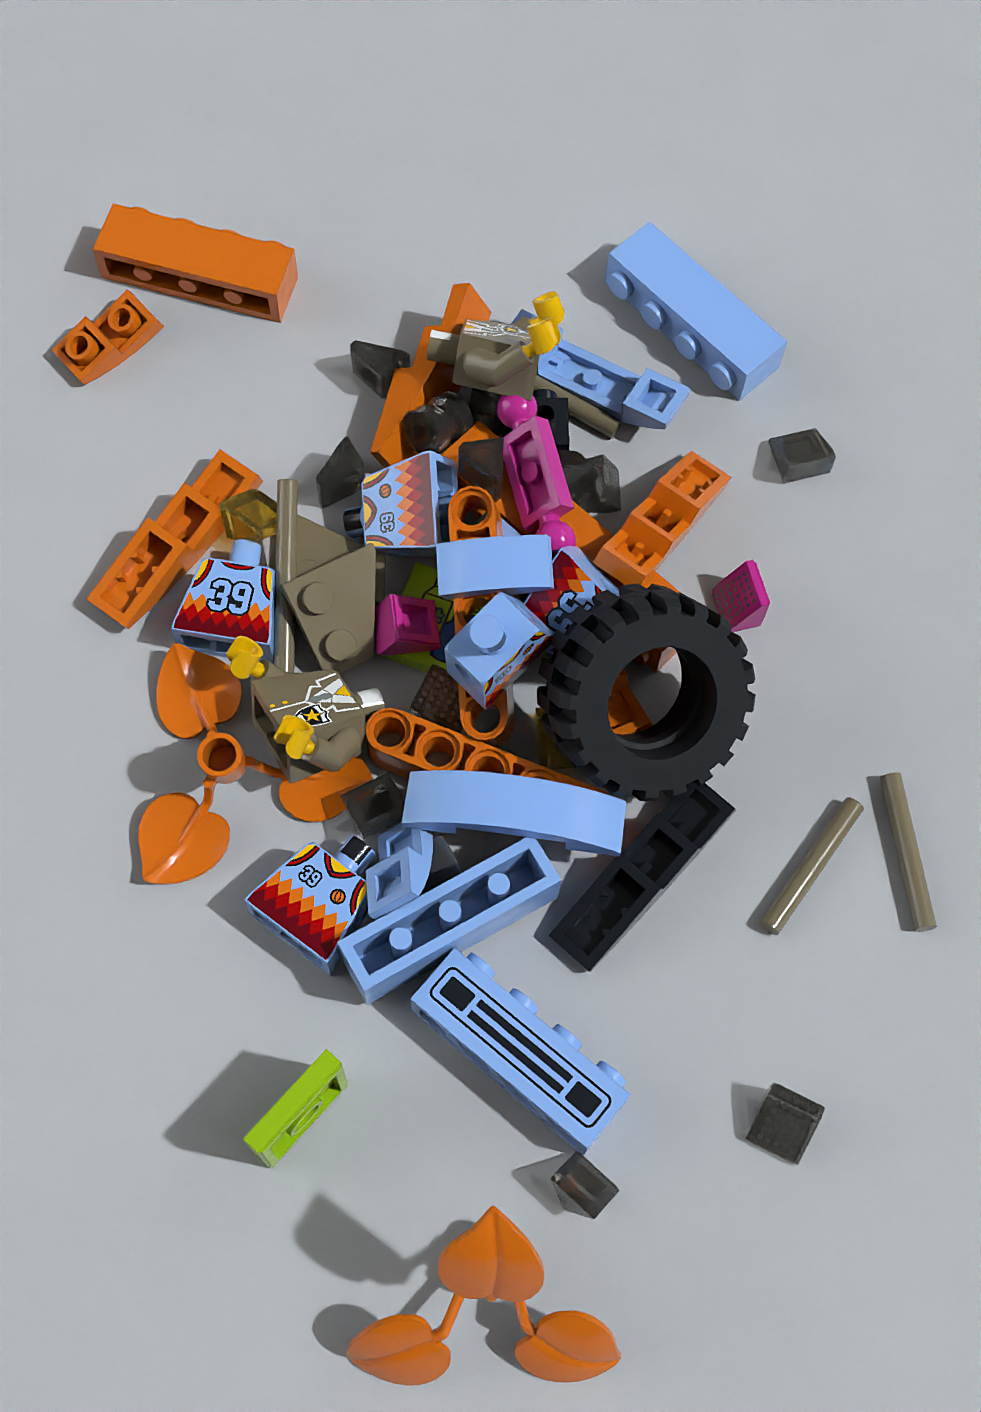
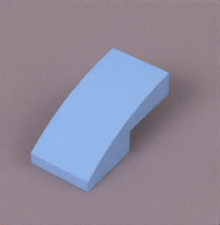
M548 535L497 536L436 544L439 596L446 600L502 592L512 596L554 589L551 537Z
M399 823L377 836L379 863L366 870L368 916L377 920L420 895L425 887L431 868L433 831L402 827V824Z

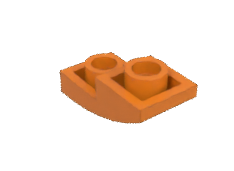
M127 289L94 323L85 316L52 351L85 385L111 371L150 341L164 325Z

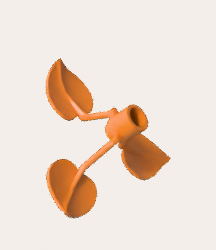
M173 643L163 660L158 676L156 689L158 714L164 726L181 739H192L207 729V737L200 743L197 750L198 763L207 776L203 780L204 795L200 805L189 794L174 792L158 797L145 810L138 831L142 878L151 884H178L197 878L216 866L227 851L230 841V827L222 816L208 811L213 803L215 786L217 783L230 784L242 777L246 769H253L268 776L283 779L279 787L281 803L295 818L312 823L328 821L342 814L358 797L371 787L373 782L372 774L364 761L359 756H356L337 772L323 770L300 781L289 783L281 768L258 761L252 756H246L238 741L229 734L218 733L215 725L228 722L237 714L243 695L239 678L234 676L230 666L220 659L195 651L180 643Z
M491 1206L471 1228L452 1240L439 1256L438 1276L441 1282L454 1295L442 1323L437 1328L432 1330L429 1323L423 1317L415 1314L392 1315L380 1319L363 1329L350 1341L347 1348V1358H350L353 1364L377 1378L406 1386L429 1383L442 1376L449 1368L451 1352L441 1341L449 1336L464 1298L479 1299L486 1297V1300L489 1302H494L497 1298L514 1302L520 1327L527 1334V1336L521 1338L515 1344V1358L525 1370L536 1377L553 1382H579L608 1371L621 1359V1352L616 1346L612 1332L594 1316L570 1310L550 1313L544 1316L538 1324L531 1320L525 1300L532 1298L543 1286L544 1267L538 1253L528 1238L495 1206Z

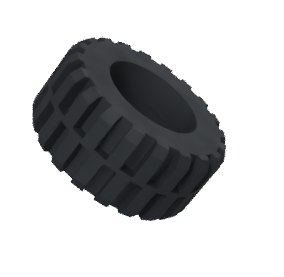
M637 583L622 585L619 589L620 596L605 590L592 597L594 606L589 610L578 606L567 616L572 622L570 627L564 634L556 629L549 641V644L555 647L551 659L547 657L542 658L538 672L547 680L546 686H539L537 688V705L547 712L541 718L546 734L555 741L554 747L561 755L596 786H603L610 794L624 799L632 794L639 801H656L659 798V791L669 798L683 795L687 792V784L694 782L697 786H701L713 777L710 772L712 768L718 763L725 766L734 755L729 750L735 740L743 741L749 725L743 722L746 712L752 713L754 711L756 694L748 690V684L755 682L753 664L743 659V657L747 656L748 649L741 636L731 631V624L724 617L681 592L677 593L668 587L651 584L646 589ZM660 647L674 648L681 665V685L671 709L659 722L643 731L623 735L614 733L608 717V702L611 689L620 672L629 662L646 651Z

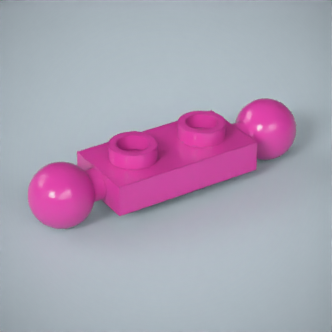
M502 395L498 401L497 413L501 422L513 429V431L499 440L522 526L525 530L536 532L535 535H548L551 537L553 561L562 547L576 546V537L572 528L559 519L574 509L551 427L547 419L536 416L537 403L533 395L531 401L517 395Z

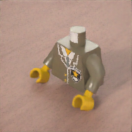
M550 291L536 297L532 303L537 316L530 319L523 316L512 325L465 319L460 335L431 330L427 360L455 365L452 381L455 384L506 396L517 395L531 401L539 356L553 350L561 341L558 324L564 318V309L560 298L555 291Z
M245 636L235 638L226 653L229 661H232L230 669L237 678L246 679L250 676L252 722L289 783L300 781L323 770L337 772L353 757L362 753L365 749V723L373 713L385 708L383 697L377 688L374 687L352 693L339 673L331 669L306 673L285 672L266 659L260 660L263 650L255 641Z

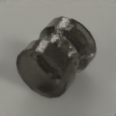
M450 391L442 392L433 397L427 405H421L409 411L403 420V431L407 442L419 454L429 450L439 454L447 448L449 443L456 442L473 427V417L469 406L462 397Z

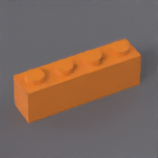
M113 203L93 247L102 278L279 323L282 321L298 279L294 248L286 247L277 241H262L242 236L229 229L218 230L198 225L185 218L174 219L154 214L141 207L130 208Z

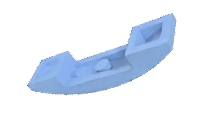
M521 309L510 325L523 316L530 319L536 315ZM558 326L561 333V341L553 350L539 356L536 373L538 376L624 423L652 429L665 430L690 394L689 387L649 368H646L642 376L626 370L563 340V328Z
M460 770L414 771L409 774L401 824L402 827L456 834L457 828L566 842L565 849L620 857L626 801L578 786L518 775Z

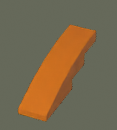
M470 282L453 284L441 325L424 326L412 367L395 369L370 453L384 468L422 453L433 438L462 385L452 382L455 365L427 360V350L431 330L460 335L465 319L489 321L492 312Z
M219 449L192 487L184 482L155 522L147 517L86 599L129 630L198 562L263 483V480L255 472Z
M691 450L657 481L650 495L629 514L622 528L601 547L593 563L624 585L637 583L642 586L700 520L732 477Z

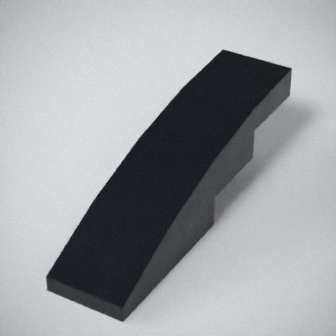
M694 782L687 784V792L674 797L660 814L657 813L628 848L620 854V857L616 856L548 935L587 971L591 972L737 811L706 783L701 786H697Z

